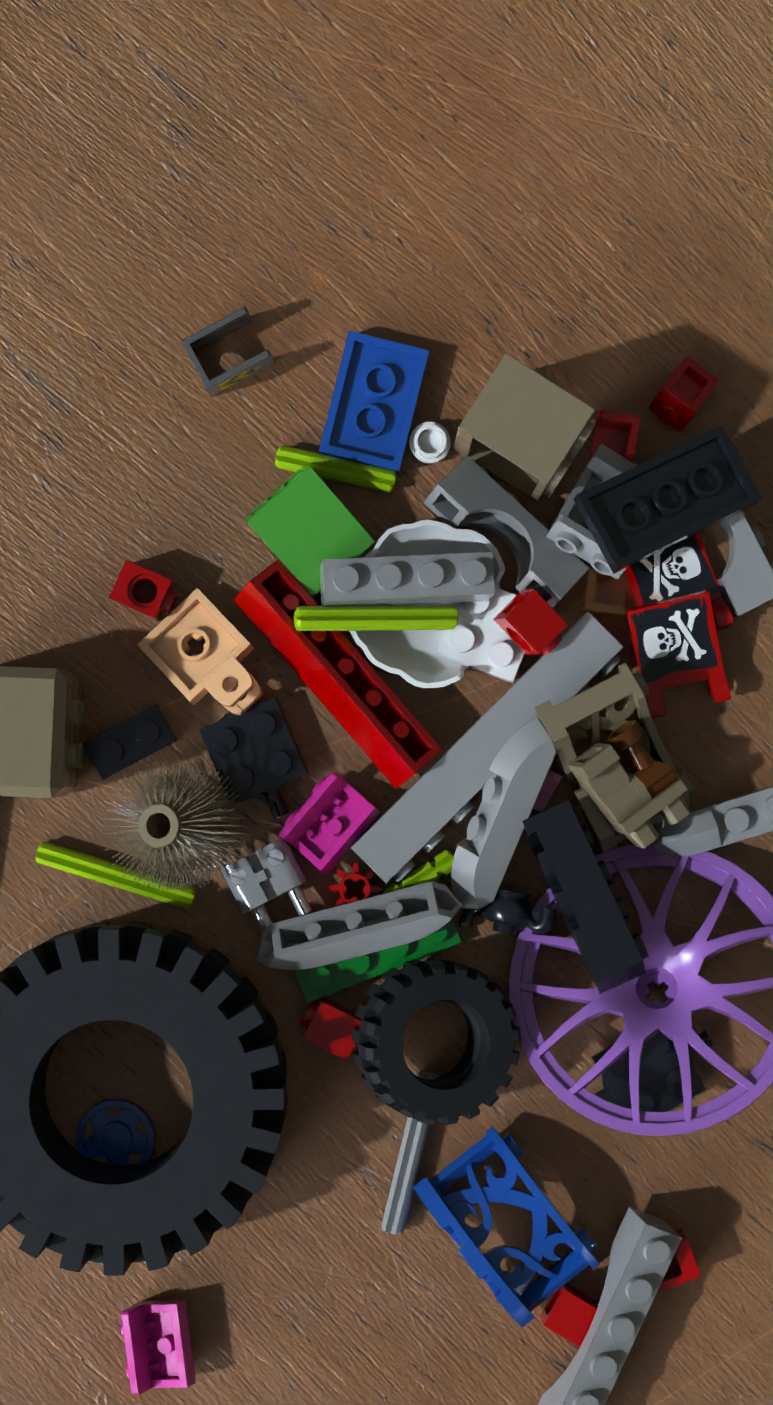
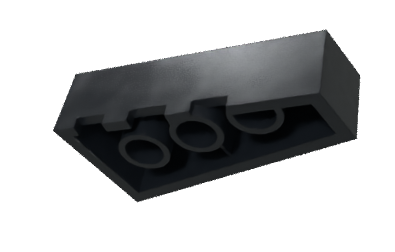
M569 800L523 820L522 823L532 852L599 994L645 974L646 970L643 959L649 957L646 947L638 933L631 936L625 923L631 920L628 910L621 897L614 899L608 886L613 884L611 875L603 860L597 862L592 852V849L596 848L593 838L586 825L580 826Z

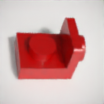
M685 356L652 401L649 410L656 414L665 424L671 425L678 431H682L716 386L719 379Z

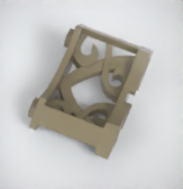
M626 663L618 666V674L554 707L549 700L534 708L538 719L555 747L556 754L554 757L566 783L571 785L576 782L579 788L574 791L580 803L578 807L603 853L617 847L618 843L627 839L625 834L613 831L607 822L608 820L567 766L593 745L600 742V729L614 731L621 725L631 721L627 718L634 712L639 723L638 725L643 731V736L639 741L649 753L651 748L657 761L672 767L677 779L682 780L688 789L682 794L688 808L691 807L689 794L694 792L693 786L684 770L676 771L658 734L645 696L650 694L646 682L639 671L632 674ZM625 698L623 704L614 707L616 702ZM604 709V714H599V711ZM589 729L587 743L581 747L575 746L578 738L584 737L587 739L585 730ZM631 762L627 770V775L634 770V767ZM659 812L649 819L652 825L664 820Z

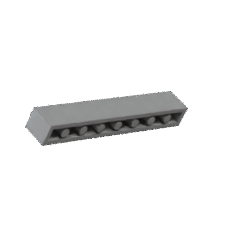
M589 612L583 614L561 636V642L551 652L542 655L351 846V849L385 883L392 877L397 882L403 879L415 866L410 859L421 848L427 853L432 850L445 836L440 829L451 818L458 823L472 810L474 805L469 800L480 789L483 791L486 781L492 777L494 772L489 769L496 755L516 731L537 717L535 707L549 700L554 707L591 688L587 683L598 672L604 677L621 661L617 653L623 646Z

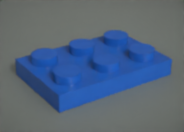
M349 331L319 453L382 467L399 473L429 350Z

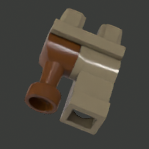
M631 720L615 729L607 737L610 744L596 743L567 766L608 820L607 822L613 831L625 834L636 847L646 848L659 836L649 821L651 817L659 812L667 824L674 825L690 814L689 808L682 796L688 789L681 779H677L672 767L653 759L639 741L643 736L642 729L636 720ZM625 750L634 767V770L628 775L619 763L620 757L616 751Z

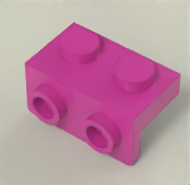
M332 772L327 778H323L315 785L312 796L306 803L289 815L285 821V827L279 835L294 846L321 872L327 875L380 814V811L335 772Z
M143 1300L122 1311L121 1334L125 1341L127 1357L126 1374L130 1380L132 1394H142L151 1388H188L196 1383L185 1300Z

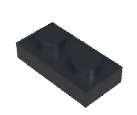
M156 704L83 744L102 780L171 745L177 739L159 705Z

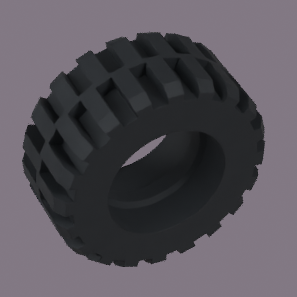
M427 957L426 961L417 959L406 961L403 964L404 968L400 970L391 968L383 974L385 981L381 985L375 983L371 985L366 992L371 997L366 1006L359 1004L355 1016L361 1018L359 1028H352V1041L358 1044V1051L353 1052L355 1065L363 1070L361 1075L363 1082L376 1093L375 1097L404 1116L414 1118L421 1123L433 1125L435 1121H439L444 1125L456 1124L459 1116L471 1119L479 1115L480 1109L478 1106L483 1103L491 1107L499 1099V1096L495 1093L498 1087L502 1085L507 1088L513 1078L507 1074L510 1064L518 1065L520 1052L513 1050L514 1041L521 1040L520 1027L512 1025L511 1019L517 1016L513 1004L503 1000L506 993L497 983L489 981L488 975L455 961ZM435 1001L450 1002L462 1011L467 1023L468 1041L465 1052L458 1064L443 1076L436 1079L418 1077L409 1070L403 1054V1039L406 1028L413 1016L424 1006Z

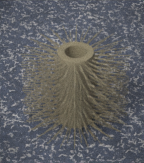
M163 761V774L160 769V778L158 772L156 775L159 785L154 775V767L152 769L154 779L151 771L149 774L152 784L150 779L148 781L146 776L143 775L147 785L149 786L150 784L152 789L146 786L142 776L140 782L142 793L128 781L136 792L135 794L131 791L134 794L133 796L139 801L129 793H127V796L139 804L130 801L119 792L120 796L131 802H125L128 804L126 806L135 810L120 808L122 810L115 813L132 818H104L138 823V825H111L110 827L138 828L104 834H129L128 836L115 839L125 840L115 846L124 842L127 843L122 846L134 842L127 846L130 850L120 857L123 858L130 851L136 850L127 856L130 858L139 851L131 859V861L134 860L132 865L141 860L139 863L141 867L138 871L141 875L146 867L147 869L149 868V872L152 868L148 878L150 883L151 876L153 875L151 882L152 890L158 867L159 870L156 877L158 879L160 874L158 881L159 889L160 881L163 878V890L165 883L167 890L170 884L171 890V876L173 877L174 890L175 886L177 889V885L180 888L181 883L184 889L185 873L188 889V875L191 886V879L193 885L195 882L193 874L196 876V880L197 878L199 881L201 880L200 874L202 878H205L201 867L204 873L206 872L207 874L209 873L207 867L210 872H215L213 866L219 871L211 858L224 869L217 859L218 857L222 860L221 856L215 851L226 858V855L217 850L220 849L228 856L231 855L222 849L229 850L222 842L228 844L226 842L232 843L240 839L223 834H251L214 828L249 826L214 825L216 823L248 818L225 817L238 813L231 811L238 806L229 810L227 808L222 809L227 806V803L224 801L233 795L231 794L223 801L217 802L225 797L223 795L216 800L227 786L219 794L215 793L217 790L211 794L221 778L214 786L215 780L213 781L211 778L210 783L202 789L204 783L206 782L207 784L210 777L208 776L202 783L205 774L203 771L200 778L202 772L201 765L198 774L196 772L194 776L195 770L193 769L191 772V764L189 768L188 764L187 766L185 764L186 776L184 779V763L182 769L180 764L177 763L176 769L174 762L172 771L170 762L169 779L167 771L169 765L167 762L165 769ZM226 780L219 786V790L222 788ZM182 797V800H183V801H182L181 805H179V802H178V801H179L180 798ZM174 847L175 851L173 854H171L172 848ZM179 847H181V849H182V851H183V852H182V855H181V853L179 852ZM146 850V852L138 859L140 854ZM169 872H170V880H169V884H167L168 875H169Z

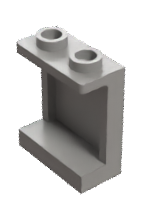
M600 444L587 463L546 537L554 541L556 546L562 551L575 554L590 563L597 572L618 579L626 568L613 574L573 499L577 494L638 465L605 445Z

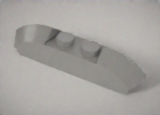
M538 717L516 731L496 755L489 769L494 773L484 785L482 802L476 816H473L469 821L467 838L458 844L451 870V886L453 895L462 904L461 908L480 909L494 901L524 830L522 821L529 818L556 754L555 747Z
M773 785L689 810L690 814L674 825L667 824L665 820L656 823L655 830L659 836L653 842V846L659 852L667 853L666 856L681 858L682 856L702 853L773 831Z
M431 881L270 924L262 933L256 960L270 968L300 970L325 966L422 939L439 930L453 918L462 907V904L446 885Z

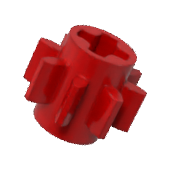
M354 862L353 872L347 874L343 869L338 868L336 870L337 874L342 878L340 884L334 883L329 885L330 890L339 891L341 896L337 899L335 906H340L344 902L351 903L369 898L370 892L377 893L381 891L380 886L371 885L369 881L375 872L372 869L366 874L359 872L358 862ZM349 878L354 882L360 878L364 880L365 884L362 890L365 895L361 898L356 894L348 897L345 894L348 888L345 881Z

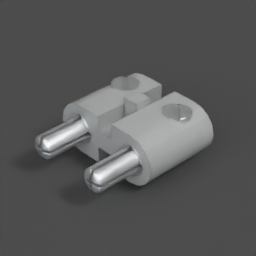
M283 838L228 865L229 868L226 866L221 870L243 915L251 912L261 933L272 924L264 905L287 893L299 916L312 912V908L300 887L306 884L307 880L288 842Z

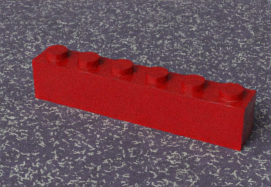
M279 559L250 580L234 599L236 604L396 789L443 750L341 631H298L295 629L294 612L299 606L319 605Z

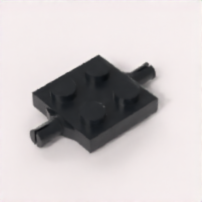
M277 697L258 705H252L242 715H235L229 711L218 722L199 729L217 774L221 778V783L226 780L223 788L227 786L225 789V793L228 792L227 797L232 793L235 794L228 798L231 803L230 805L249 798L265 797L273 819L290 813L280 790L291 780L306 775L309 772Z
M705 1030L698 1034L702 1040L709 1037ZM659 1032L645 1042L641 1058L639 1080L640 1111L667 1112L683 1103L682 1079L674 1043ZM711 1039L704 1041L707 1046H714ZM613 1044L591 1056L595 1064ZM688 1047L693 1097L706 1090L695 1071L692 1057L697 1055V1053ZM628 1050L601 1074L604 1089L594 1095L607 1102L632 1109Z

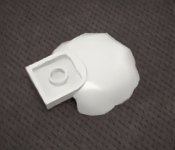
M421 520L412 524H401L389 528L377 540L374 549L365 557L492 552L495 594L488 601L393 605H453L458 610V626L453 630L350 631L354 641L363 649L366 657L372 664L389 673L399 674L410 684L421 688H439L454 683L464 677L465 670L468 667L513 684L525 653L493 619L516 595L500 589V579L505 572V566L497 548L484 535L469 529H455L446 523L434 520Z

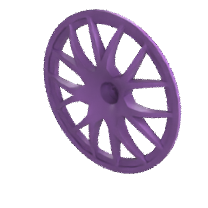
M653 843L646 848H639L634 844L626 845L595 856L597 862L604 861L611 877L620 874L631 896L642 928L640 937L649 957L643 959L646 973L599 994L597 988L575 989L533 984L535 966L542 945L562 948L576 953H580L574 939L546 936L548 931L537 933L528 927H522L511 960L509 1002L513 1004L517 1014L513 1018V1024L520 1027L521 1040L519 1042L525 1055L544 1084L560 1100L592 1121L618 1131L647 1136H671L707 1129L730 1119L750 1106L773 1083V1033L727 1000L773 988V977L732 984H711L700 976L704 962L724 950L769 936L773 945V897L751 875L734 863L716 854L705 851L691 856L674 858L666 856L667 853L659 852L653 846ZM650 868L674 870L664 890L654 918H652L637 886L629 875V871ZM683 872L707 878L721 885L723 888L713 908L695 936L689 942L673 946L666 934V926L673 897ZM549 888L538 900L533 910L540 911L541 907L557 909V919L561 911ZM730 892L737 896L763 925L761 928L740 931L709 940ZM654 984L659 989L665 985L668 988L665 991L666 1002L661 1003L659 1000H654L651 1003L648 1001L651 996L649 987ZM534 994L587 1004L544 1041L536 1018ZM707 1009L723 1014L748 1027L770 1044L757 1065L744 1077L707 1046L692 1029L693 1014ZM606 1013L622 1016L624 1018V1031L584 1076L577 1082L574 1081L561 1068L551 1054L550 1049L571 1032L596 1017ZM658 1032L674 1043L682 1079L684 1110L668 1112L640 1111L639 1080L641 1058L645 1042ZM688 1047L738 1084L721 1096L699 1106L692 1107ZM628 1050L632 1109L607 1102L585 1089L586 1086L600 1076Z

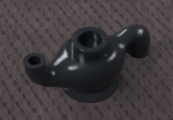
M498 889L494 901L480 909L465 908L460 916L458 925L473 927V921L480 916L490 922H494L493 931L517 934L518 927H528L537 933H545L550 931L555 924L557 909L541 907L540 911H534L527 900L532 894Z

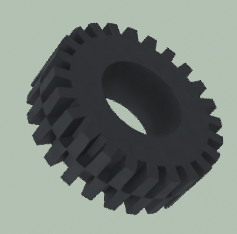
M109 922L96 923L81 930L61 933L17 957L8 967L0 972V1232L10 1224L25 1236L18 1249L34 1258H37L45 1248L62 1254L59 1268L80 1272L87 1261L103 1263L104 1275L117 1276L124 1275L131 1263L146 1261L148 1271L168 1266L174 1254L187 1249L190 1255L201 1251L209 1245L214 1232L223 1226L229 1229L241 1217L248 1200L253 1194L257 1195L263 1186L276 1154L288 1105L285 1082L288 1072L285 1052L281 1053L276 1038L278 1033L276 1022L271 1012L265 1013L261 1004L256 999L258 990L247 977L241 980L227 966L229 962L227 957L214 948L206 951L191 942L193 936L178 930L166 933L151 929L152 924L145 922H131L125 926L109 925ZM104 1020L131 1022L158 1034L176 1051L190 1078L193 1092V1113L188 1132L173 1148L144 1164L113 1165L83 1156L61 1135L48 1110L45 1078L55 1047L61 1038L73 1029L88 1023Z

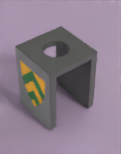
M246 307L181 340L211 398L274 364L273 357L268 349L209 380L195 355V352L251 323L250 314Z

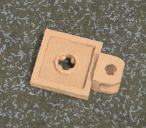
M198 588L137 644L193 705L209 692L228 711L235 715H242L262 696L261 686L240 663L254 647ZM193 638L198 642L204 638L206 643L203 645V652L199 655L193 654L188 656L187 653L191 649L188 642Z

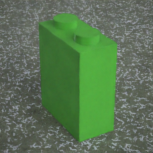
M304 464L243 518L312 597L318 592L321 594L319 567L323 559L364 558L371 552L369 547L375 543L361 524L311 466Z

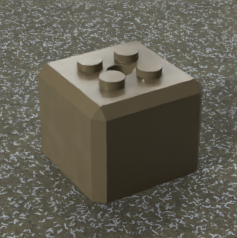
M0 666V796L56 798L68 795L77 786L78 768H82L84 762V744L79 743V726L85 725L86 703L81 701V682L72 672L57 668Z

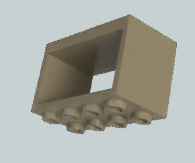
M505 353L460 423L453 450L464 457L468 455L476 464L484 467L486 471L537 502L541 494L547 497L551 496L596 424L589 419L595 409Z

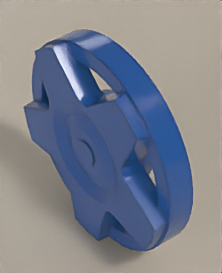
M123 1099L105 1100L94 1105L82 1118L77 1130V1148L80 1154L89 1159L104 1156L107 1159V1163L113 1165H128L131 1154H143L141 1159L134 1165L144 1164L149 1159L154 1147L155 1133L153 1124L146 1112L135 1103ZM122 1107L116 1115H111L104 1108ZM139 1118L146 1128L147 1135L139 1132L136 1128ZM89 1121L94 1129V1134L84 1141V1131Z

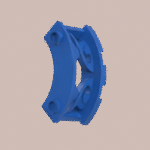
M492 1126L486 1131L488 1135L429 1180L425 1177L413 1188L442 1230L445 1229L453 1241L461 1247L458 1250L476 1275L480 1279L483 1278L498 1302L523 1327L535 1318L531 1312L534 1308L590 1265L594 1269L600 1263L591 1252L597 1246L582 1227L576 1231L573 1229L520 1161L519 1157L524 1152L509 1133L502 1137ZM494 1152H497L506 1165V1171L501 1176H495L491 1172L489 1164L486 1169V1179L489 1186H480L473 1169ZM467 1174L471 1187L442 1194ZM517 1174L532 1194L512 1188L516 1182ZM487 1202L511 1204L531 1211L533 1231L528 1253L520 1248L508 1245L497 1246L484 1252L481 1245L487 1239L492 1225L491 1211ZM474 1203H479L482 1210L483 1220L478 1227H471L465 1222V1217L469 1213L477 1215L472 1205ZM547 1213L561 1231H553L547 1234ZM559 1243H565L572 1248L562 1258L554 1253V1247ZM511 1256L523 1261L524 1265L521 1269L520 1265L513 1261L514 1267L509 1271H504L501 1269L500 1263L504 1257ZM543 1256L548 1260H558L550 1268L541 1264ZM536 1272L541 1274L531 1282Z

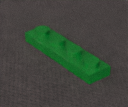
M451 919L439 930L417 941L325 966L294 970L308 1004L384 974L391 968H399L406 961L422 959L462 942L453 919Z

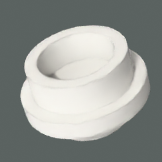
M424 422L412 431L409 440L410 450L414 457L423 463H437L444 459L450 450V435L439 423Z

